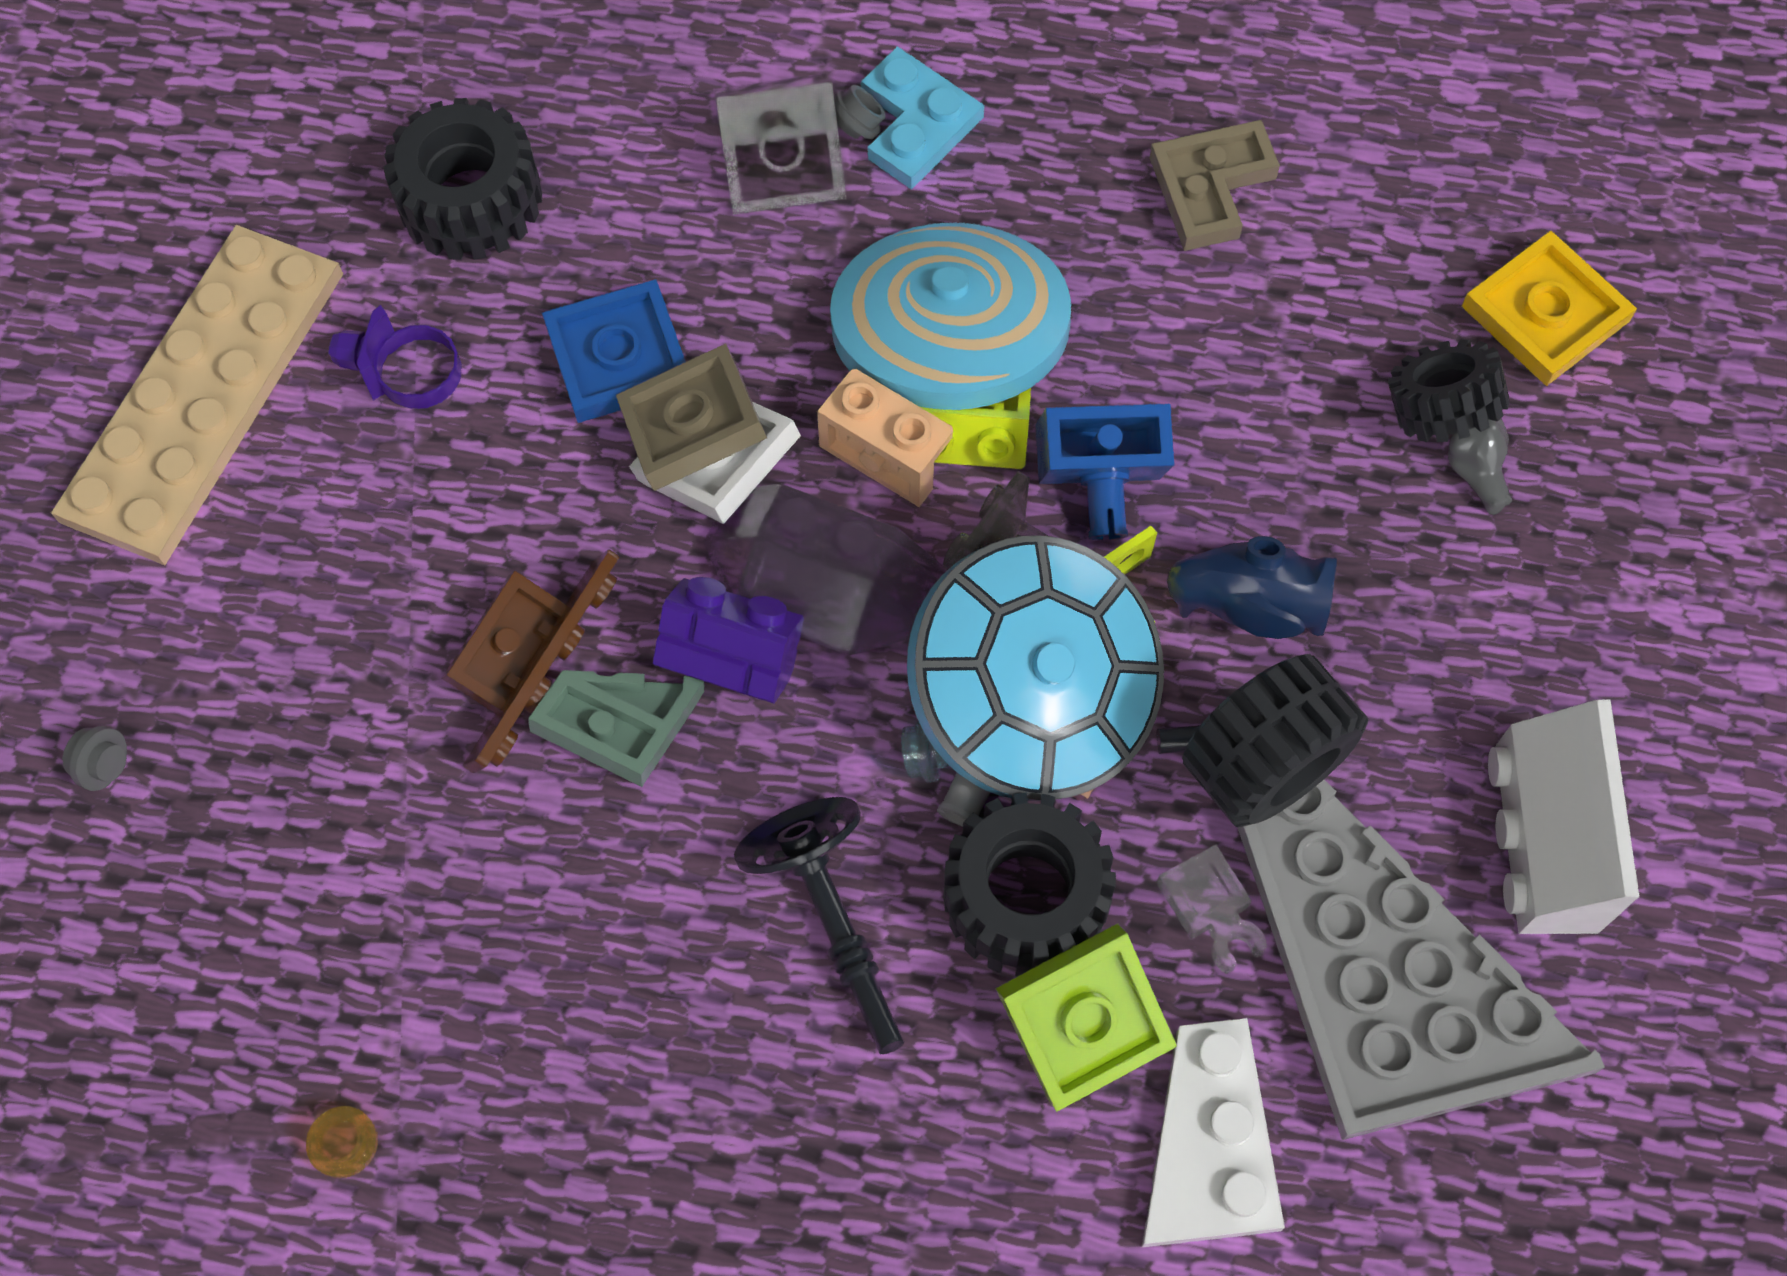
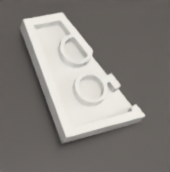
M1248 1019L1179 1026L1176 1034L1175 1043L1177 1047L1174 1048L1142 1247L1282 1231L1285 1226Z

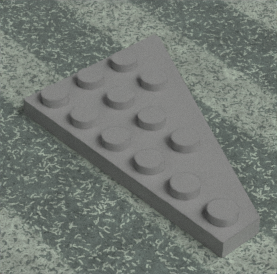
M1325 779L1298 801L1273 817L1260 823L1237 827L1342 1140L1596 1074L1605 1068L1600 1054L1596 1050L1590 1052L1554 1016L1557 1011L1541 995L1527 989L1521 980V975L1480 934L1475 937L1442 904L1445 899L1429 883L1416 878L1410 869V864L1371 825L1366 828L1335 797L1337 791Z

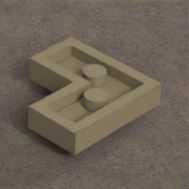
M1262 120L1153 143L1149 157L1184 251L1240 239L1243 224L1229 190L1276 180L1280 167Z

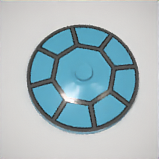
M1036 535L1008 538L985 546L955 563L939 578L925 597L913 624L908 646L907 675L911 701L917 719L934 749L950 767L972 784L988 792L1011 799L1012 794L1027 793L1028 801H1041L1042 794L1055 796L1056 799H1063L1093 790L1109 781L1132 761L1148 738L1157 718L1164 685V663L1160 637L1154 619L1144 599L1127 576L1102 555L1083 545L1057 537Z

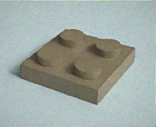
M726 343L616 395L642 470L654 491L767 439L737 364Z

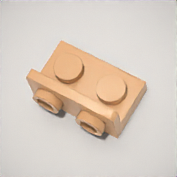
M857 369L850 370L817 411L819 446L920 507L933 490L934 461L952 439V426Z

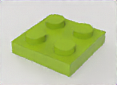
M1118 923L996 988L1041 1087L1056 1112L1177 1047L1129 936Z

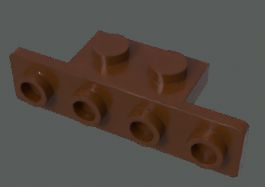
M608 549L593 560L566 604L517 571H513L507 577L441 678L495 713L464 762V768L475 773L486 768L489 763L498 767L509 754L518 738V734L511 730L523 709L529 713L535 710L552 684V681L546 678L545 674L555 658L559 657L564 661L581 640L585 629L578 625V622L588 606L591 605L597 609L613 589L617 578L610 571L620 557L616 553Z

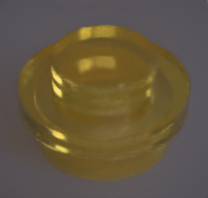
M349 1106L335 1107L322 1113L311 1125L306 1138V1152L311 1164L318 1171L332 1178H348L364 1170L374 1158L378 1146V1133L373 1121L361 1110Z

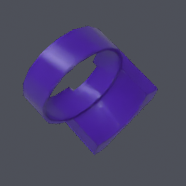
M381 305L372 311L366 334L364 331L344 330L332 335L329 345V356L332 362L342 368L360 371L373 401L385 394L395 404L409 409L429 408L442 403L455 391L461 380L462 363L450 337L442 330L428 325H410L394 331L390 319ZM415 340H432L444 344L454 353V366L448 378L433 390L422 394H403L392 390L382 381L384 362L388 355H391L401 345Z

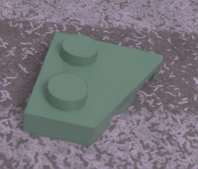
M562 670L528 718L530 732L642 787L704 693V681L684 676L683 684L645 682V674L617 673L612 676H601L594 671Z

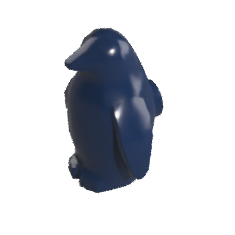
M1257 536L1248 542L1231 543L1178 560L1168 573L1167 585L1170 596L1177 603L1180 615L1183 618H1187L1195 609L1201 608L1257 637L1273 639L1295 637L1303 633L1305 628L1313 635L1322 636L1326 629L1332 605L1337 559L1336 557H1322L1316 560L1305 558L1293 549L1285 548L1284 544L1275 538Z

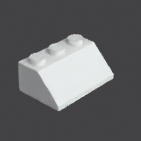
M1594 700L1511 724L1497 745L1492 747L1489 752V779L1492 786H1500L1503 809H1500L1496 816V839L1500 849H1508L1511 873H1507L1504 879V904L1509 914H1516L1518 934H1599L1639 897L1611 700Z

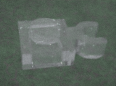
M1217 845L1159 875L1156 883L1190 939L1206 931L1210 933L1214 940L1211 949L1212 957L1222 972L1228 974L1237 965L1234 956L1228 949V942L1232 940H1242L1247 943L1256 958L1264 953L1267 943L1262 931L1255 924L1241 920L1238 915L1248 909L1252 900Z

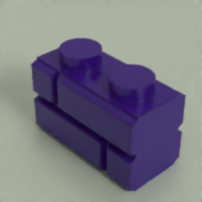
M695 577L690 580L683 578L668 595L662 606L658 629L660 634L656 641L653 664L775 704L792 675L804 617L803 615L787 611L786 605L773 597L756 596L749 599L727 592L724 584L712 578Z

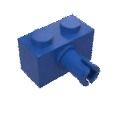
M1146 404L1046 408L1035 424L1039 484L1081 483V485L1087 486L1089 539L1103 540V536L1108 535L1109 540L1128 537L1124 484L1129 481L1160 480L1175 465L1171 405Z

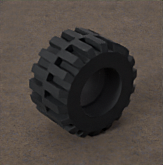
M454 98V104L443 106L442 101L429 104L431 110L424 114L417 110L408 117L410 122L408 127L398 126L392 134L395 144L387 145L384 154L387 165L383 166L386 181L403 226L407 228L409 236L417 244L424 242L426 250L437 256L445 248L449 259L462 260L463 252H472L473 258L476 260L487 258L485 249L495 246L498 253L509 249L507 239L514 236L516 239L521 240L528 233L525 221L535 223L539 215L537 204L542 202L540 178L530 140L527 138L525 129L520 122L513 121L510 112L502 107L493 111L491 102L480 99L475 105H471L468 103L467 98ZM480 170L487 172L480 179L468 185L459 187L442 186V183L449 177L463 171Z
M1303 654L1267 668L1225 699L1198 727L1183 753L1182 760L1185 767L1235 827H1244L1260 823L1280 813L1329 776L1357 746L1368 724V718L1314 655Z
M1027 793L1012 794L1011 806L1003 807L999 798L985 804L983 817L980 818L973 812L963 822L962 835L955 834L949 846L948 861L945 862L943 896L945 912H949L950 915L949 927L955 938L962 936L965 939L964 950L974 960L981 953L988 958L987 968L1001 973L1003 965L1016 968L1015 977L1022 975L1100 933L1108 917L1112 896L1116 887V872H1111L1114 857L1110 845L1101 846L1099 844L1102 831L1094 821L1085 826L1080 823L1082 810L1069 803L1065 811L1054 808L1055 796L1042 794L1040 804L1028 803ZM1034 857L1049 863L1061 874L1067 885L1068 895L1060 906L1049 912L1038 915H1025L1014 912L1002 905L991 892L988 879L997 866L1009 859Z

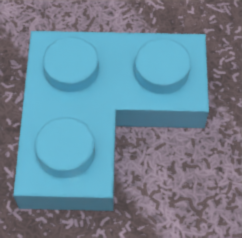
M898 46L861 81V88L870 93L884 110L897 118L868 146V160L911 190L984 118V105Z

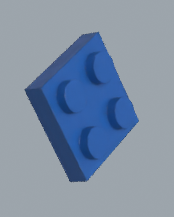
M657 279L542 312L577 423L621 411L616 397L617 394L686 362Z

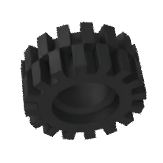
M1459 340L1457 346L1451 347L1450 342L1445 341L1439 343L1440 349L1431 351L1426 346L1418 350L1419 357L1415 358L1408 355L1401 360L1402 366H1395L1392 369V377L1388 378V384L1400 429L1403 428L1404 434L1409 437L1417 434L1418 440L1425 442L1433 435H1436L1437 442H1448L1450 434L1458 433L1460 440L1470 437L1469 429L1476 428L1480 432L1490 427L1488 419L1498 422L1504 416L1502 410H1508L1510 403L1501 356H1499L1498 351L1494 347L1488 349L1487 343L1481 341L1471 346L1470 340Z

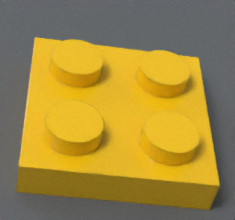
M1549 231L1468 292L1461 306L1545 386H1548L1629 323L1637 310L1632 303L1552 231Z

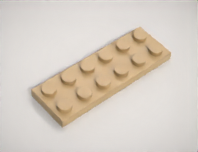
M235 225L51 512L54 518L65 526L166 565L343 276L339 263Z

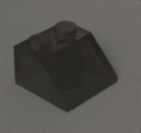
M827 74L713 89L733 215L847 199L832 81Z

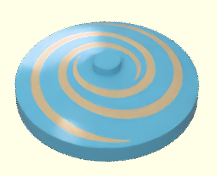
M928 224L899 231L873 243L847 265L837 280L831 298L832 336L836 351L849 371L852 369L861 371L919 407L941 410L973 409L1002 402L1019 395L1042 380L1053 369L1062 356L1069 339L1071 298L1066 281L1058 267L1040 249L1024 239L1003 230L976 224Z

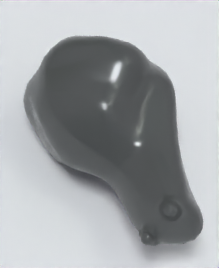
M1488 419L1490 427L1482 432L1476 428L1469 429L1470 437L1459 440L1458 433L1452 434L1448 446V460L1452 469L1472 487L1481 499L1486 511L1492 515L1498 514L1506 505L1512 502L1502 473V466L1508 452L1507 445L1509 443L1507 429L1502 419L1498 422Z

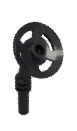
M829 797L803 803L777 814L747 834L738 844L734 852V859L739 869L746 873L767 874L791 870L793 875L802 877L832 945L828 950V955L832 961H836L834 969L836 973L841 975V985L844 988H851L879 1054L894 1052L903 1046L904 1040L875 976L879 972V967L876 962L872 961L873 954L871 950L866 948V938L863 935H856L826 867L830 859L828 853L841 844L857 827L861 819L860 809L854 800L846 797ZM838 820L844 821L846 823L844 829L841 831H839V828L836 825V822ZM826 836H829L826 841L822 842ZM759 855L764 856L767 865L756 863ZM779 857L786 858L783 860H778Z

